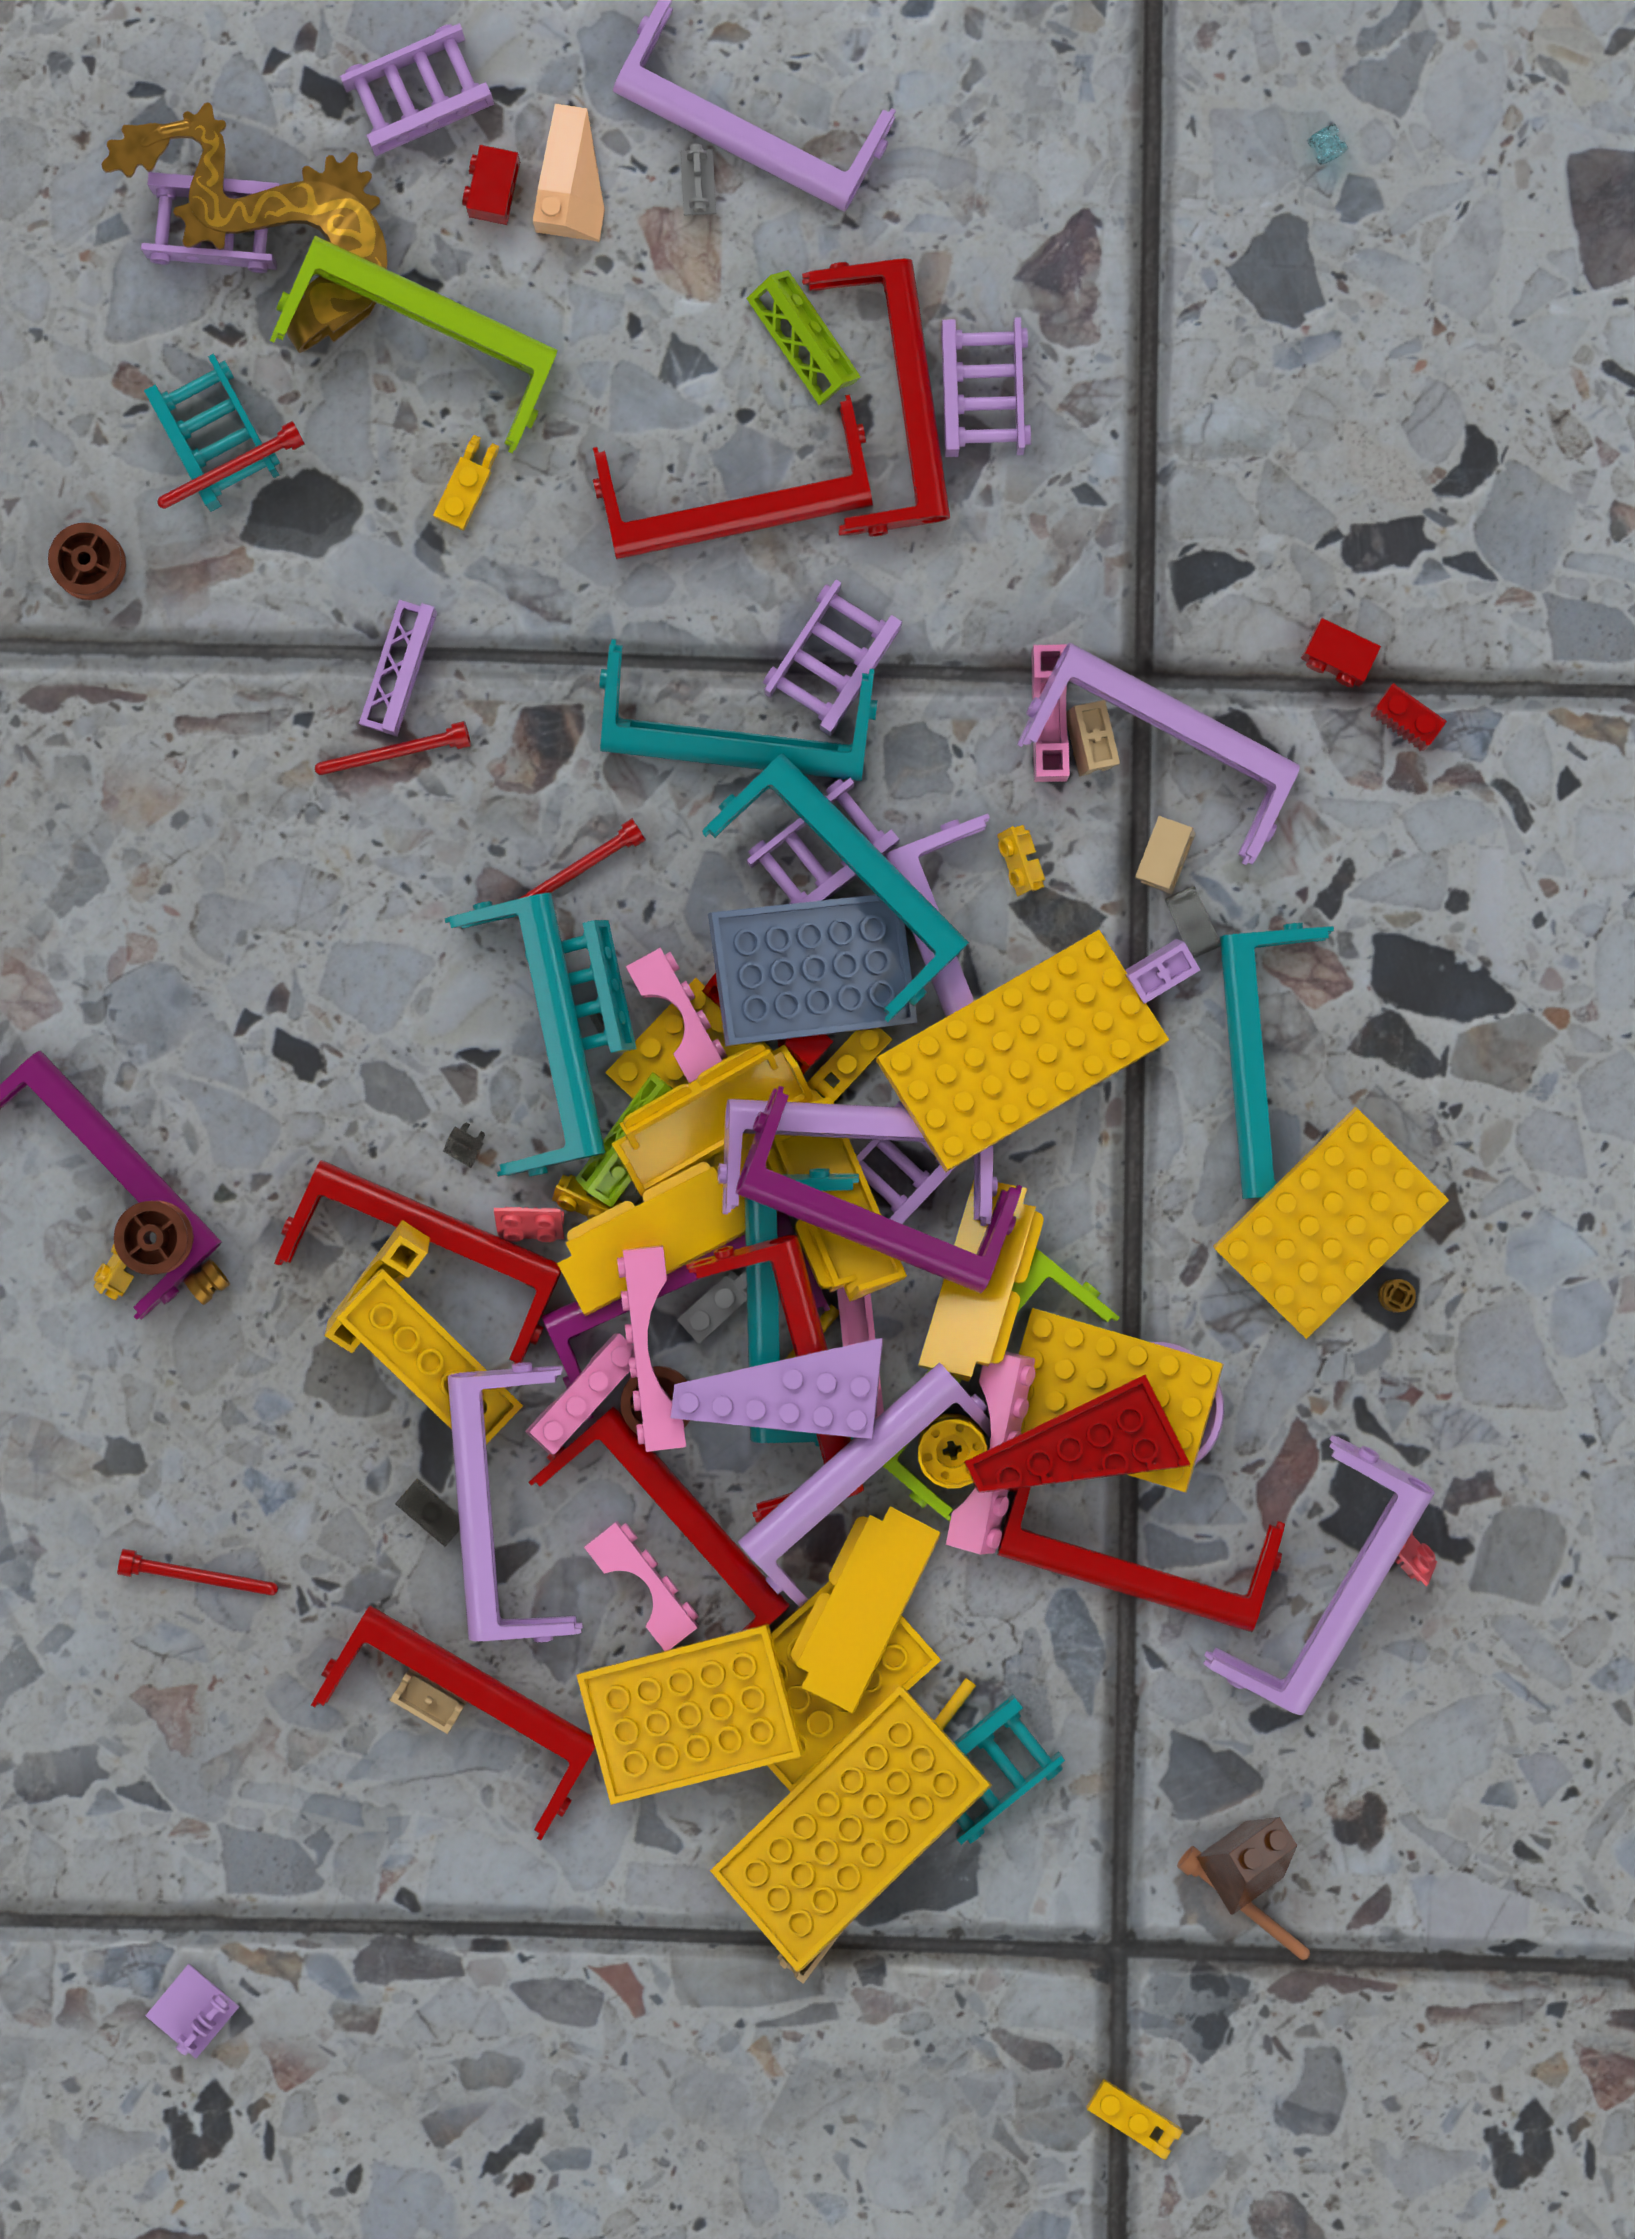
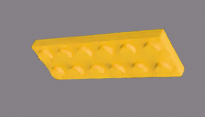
M380 1269L334 1317L452 1430L447 1376L455 1373L487 1370L383 1269ZM505 1387L482 1390L486 1445L523 1407Z

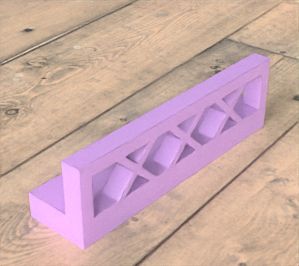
M398 601L359 721L361 726L398 737L437 616V611L433 606L421 603V606L406 601ZM404 609L418 614L414 628L406 633L400 623ZM398 628H399L400 631H401V633H402V635H400L399 637L395 638V637H396V634H397V631H398ZM405 640L408 646L404 659L395 664L390 654L392 646ZM389 658L392 666L385 669ZM395 671L398 677L394 690L385 695L380 685L382 677ZM378 690H379V692H380V694L382 695V697H380L379 699L375 700V699H376L377 692H378ZM385 702L388 708L383 724L369 720L372 708Z

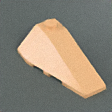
M555 104L533 215L535 232L600 242L605 209L587 108Z

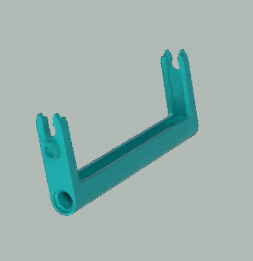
M611 639L607 669H601L599 688L605 689L600 751L764 770L783 753L804 775L846 780L851 778L854 781H862L869 720L876 719L878 700H871L875 669L870 668L869 674L862 673L853 742L851 744L814 741L621 718L619 716L623 645H616L617 639Z
M782 753L736 797L731 794L719 805L718 808L721 812L702 830L703 835L707 837L711 834L716 838L768 789H772L935 955L921 972L884 1008V1011L888 1014L885 1017L888 1023L909 1002L915 1006L928 993L924 987L969 942Z
M552 893L536 894L493 905L492 901L481 902L473 905V911L444 918L445 923H450L451 928L461 927L465 929L519 916L565 1138V1146L563 1148L500 1164L501 1171L497 1172V1176H509L527 1171L529 1177L548 1173L547 1167L605 1154Z
M1303 923L1284 924L1283 930L1220 936L1242 1199L1262 1198L1278 1183L1274 1179L1255 948L1326 941L1329 938V934L1334 931V926L1303 928Z
M826 1168L810 1169L809 1174H784L788 1178L820 1191L853 1190V1183H859V1174H830L829 1169ZM745 1197L746 1246L777 1238V1210ZM770 1261L746 1266L748 1368L780 1361L779 1292ZM750 1427V1440L752 1442H815V1446L819 1447L816 1433Z

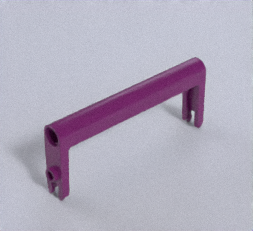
M40 1050L30 1056L0 1084V1109L26 1086H29L139 1203L144 1201L172 1203L179 1207L191 1222L194 1239L187 1259L179 1267L168 1272L133 1307L137 1311L134 1318L142 1320L161 1301L164 1305L170 1302L179 1293L176 1287L221 1245L222 1241Z
M779 1086L778 1089H773L764 1113L760 1111L753 1124L752 1130L756 1131L739 1177L736 1194L976 1292L982 1293L986 1289L1005 1237L1010 1235L1015 1226L1016 1217L1013 1214L1022 1186L1017 1184L1016 1188L1010 1187L1008 1191L1001 1190L991 1217V1224H988L977 1254L971 1253L767 1169L766 1161L788 1099V1095L783 1093L784 1087Z
M777 1211V1238L786 1235H796L787 1214ZM745 1234L719 1248L733 1246L735 1250L746 1247ZM802 1249L817 1309L824 1307L825 1311H828L830 1308L820 1286L816 1282ZM715 1250L703 1255L702 1257L696 1260L714 1256ZM686 1265L666 1275L667 1281L657 1298L701 1278L697 1279L696 1274L689 1273ZM622 1298L587 1316L583 1314L577 1300L542 1316L545 1327L567 1373V1376L563 1377L566 1388L582 1373L570 1340L579 1336L580 1333L629 1312L623 1311ZM591 1413V1415L587 1419L589 1420L593 1418V1414Z

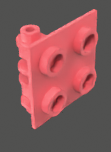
M538 1207L494 1208L497 1234L500 1238L510 1242H518L523 1239L554 1242L556 1239H564V1211H561V1209H538Z
M1412 1531L1395 1562L1397 1564L1403 1562L1400 1567L1411 1579L1415 1578L1418 1582L1422 1581L1427 1586L1437 1564L1436 1556L1425 1543L1421 1544L1412 1535Z

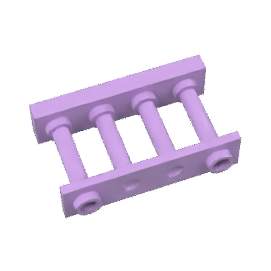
M460 23L454 26L451 24L444 25L438 28L434 35L368 64L353 65L345 71V74L340 76L346 92L353 89L357 90L372 123V132L366 136L375 157L494 105L487 83L479 85L474 82L457 45L465 41ZM444 49L463 87L460 94L451 98L444 95L428 60V56ZM415 62L433 100L430 107L421 111L414 108L398 72L399 69ZM385 75L403 113L401 120L392 124L385 123L368 85L369 82Z
M156 172L148 173L147 185L153 195L159 198L155 244L142 243L141 250L146 258L150 259V262L167 265L170 261L248 267L249 271L255 273H266L267 269L277 270V262L273 254H266L268 228L254 231L252 252L233 251L235 234H226L225 246L222 250L201 248V243L191 248L168 245L172 200H176V197H189L190 185L194 176ZM224 178L223 192L229 198L238 199L279 186L280 184Z
M1021 317L1014 318L1013 332L962 333V330H956L955 319L942 320L945 457H958L959 447H965V443L1016 442L1017 455H1023L1025 445H1031L1030 425H1024L1022 348L1028 347L1027 328H1021ZM1013 345L1014 364L963 365V362H957L956 350H962V346ZM1014 377L1015 396L964 398V394H958L957 382H963V379ZM1015 410L1016 429L965 430V427H959L958 414H964V411Z
M835 580L831 587L827 584L823 587L816 599L820 604L778 669L773 666L763 680V684L767 685L764 689L766 696L771 698L777 688L819 715L818 719L822 721L820 730L830 737L861 690L862 673L869 674L870 668H876L902 627V621L893 615L889 617L887 622L882 619L879 622L838 596L837 594L841 590V582ZM830 606L872 632L871 636L875 640L869 650L865 647L862 649L820 623ZM812 633L855 660L853 664L858 667L851 677L847 674L842 676L802 650ZM794 661L837 688L836 691L840 694L834 704L830 702L825 704L784 677Z
M849 778L845 782L841 779L837 780L826 789L828 794L826 797L832 803L839 802L867 839L883 855L899 844L900 839L892 829L886 834L882 830L878 831L847 793L854 788L852 779ZM798 818L767 844L762 840L748 851L751 856L747 859V864L752 868L760 862L791 900L789 904L828 900L857 877L843 861H841V864L844 867L834 875L831 871L827 872L796 834L807 825L801 818ZM785 841L817 880L815 882L817 888L809 895L805 891L800 892L770 854Z
M901 1101L895 1105V1107L905 1108ZM872 1139L857 1155L868 1184L891 1205L890 1209L894 1214L889 1219L901 1224L909 1218L955 1169L954 1167L945 1173L936 1159L935 1161L939 1166L931 1174L926 1170L923 1172L890 1140ZM921 1142L934 1155L927 1142ZM876 1146L914 1181L912 1185L917 1189L909 1198L904 1194L900 1196L863 1161Z

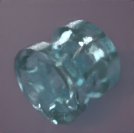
M1336 124L1319 130L1307 140L1309 146L1316 150V159L1320 165L1336 159L1348 150L1346 142L1341 141L1338 136L1339 129Z

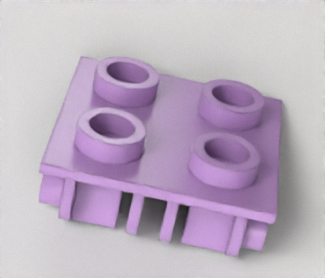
M188 1964L145 2016L178 2043L176 2049L181 2054L186 2056L190 2053L196 2059L240 2006Z

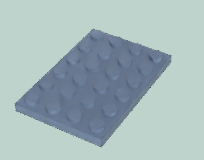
M877 895L718 911L708 914L725 1046L918 1023L916 1005L913 1006L910 1002L888 1023L885 1020L888 1014L884 1011V1008L912 981L905 924Z

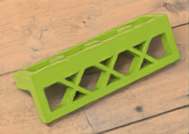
M789 270L770 275L746 298L818 405L826 403L841 388L853 385L861 378ZM766 291L774 299L773 311L767 310L759 299ZM781 319H786L791 324V337H786L782 333ZM799 345L805 346L810 352V364L803 363L799 358ZM817 372L825 374L831 383V386L824 393L817 384Z
M652 1072L604 1138L605 1154L591 1157L575 1178L586 1192L611 1208L632 1181L611 1144L625 1136L619 1123L623 1122L624 1118L630 1113L673 1089L655 1073Z

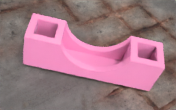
M1067 644L1033 646L1031 652L1032 700L1035 697L1039 699ZM1067 685L1037 742L1033 743L1034 782H1067L1070 776L1066 719Z
M660 947L626 966L643 998L655 997L667 1000L674 1004L681 1012L685 1025L684 1036L680 1046L673 1055L689 1083L696 1080L702 1072L720 1063L723 1058L727 1057L719 1040L716 1039L712 1042L706 1032L707 1029L711 1028V1025L703 1010L697 1013L694 1010L690 1001L695 999V996L687 981L680 984L674 972L680 968L671 952L664 955Z
M614 1333L591 1358L589 1364L576 1380L536 1418L525 1432L546 1452L554 1455L630 1372L629 1358L635 1357L634 1346L632 1344L627 1345V1340L620 1333Z
M616 1521L585 1545L584 1548L604 1574L613 1571H627L637 1575L647 1584L652 1594L653 1610L645 1627L664 1651L670 1650L698 1628L695 1620L699 1616L688 1602L682 1604L675 1595L679 1590L667 1575L662 1578L655 1570L658 1563L647 1549L641 1552L634 1541L638 1537L627 1523L621 1526Z

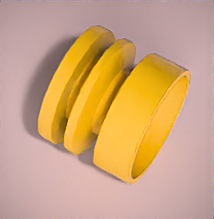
M944 1413L939 1415L922 1430L918 1439V1462L929 1480L947 1489L962 1488L973 1483L964 1461L987 1451L986 1438L982 1429L970 1417L960 1413ZM948 1441H954L956 1446L961 1445L962 1448L957 1449L956 1456H951L949 1451H943V1449L947 1448Z

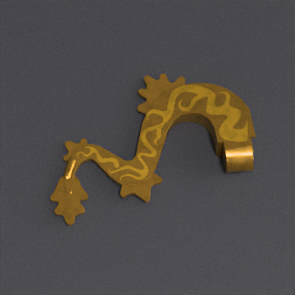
M210 103L203 104L195 115L190 111L184 112V120L167 124L123 125L121 131L124 138L122 140L111 139L107 141L109 155L101 164L103 171L111 173L119 170L129 178L134 175L139 165L143 166L148 172H152L159 157L168 147L170 139L190 138L201 144L203 152L190 185L189 203L177 206L173 210L174 215L185 222L183 245L186 248L209 241L213 243L216 249L222 250L225 246L226 234H239L292 223L307 224L319 230L328 242L387 269V249L384 235L377 220L371 214V211L380 205V198L366 194L363 191L371 181L372 174L369 171L362 173L358 171V154L355 152H351L341 163L337 162L333 155H328L325 160V170L323 173L315 171L310 166H304L302 168L303 181L279 185L242 198L232 199L223 192L226 148L221 132L226 129V122L224 120H215L213 107ZM319 276L309 283L286 334L299 353L310 349L327 336L334 343L367 318L373 311L376 302Z

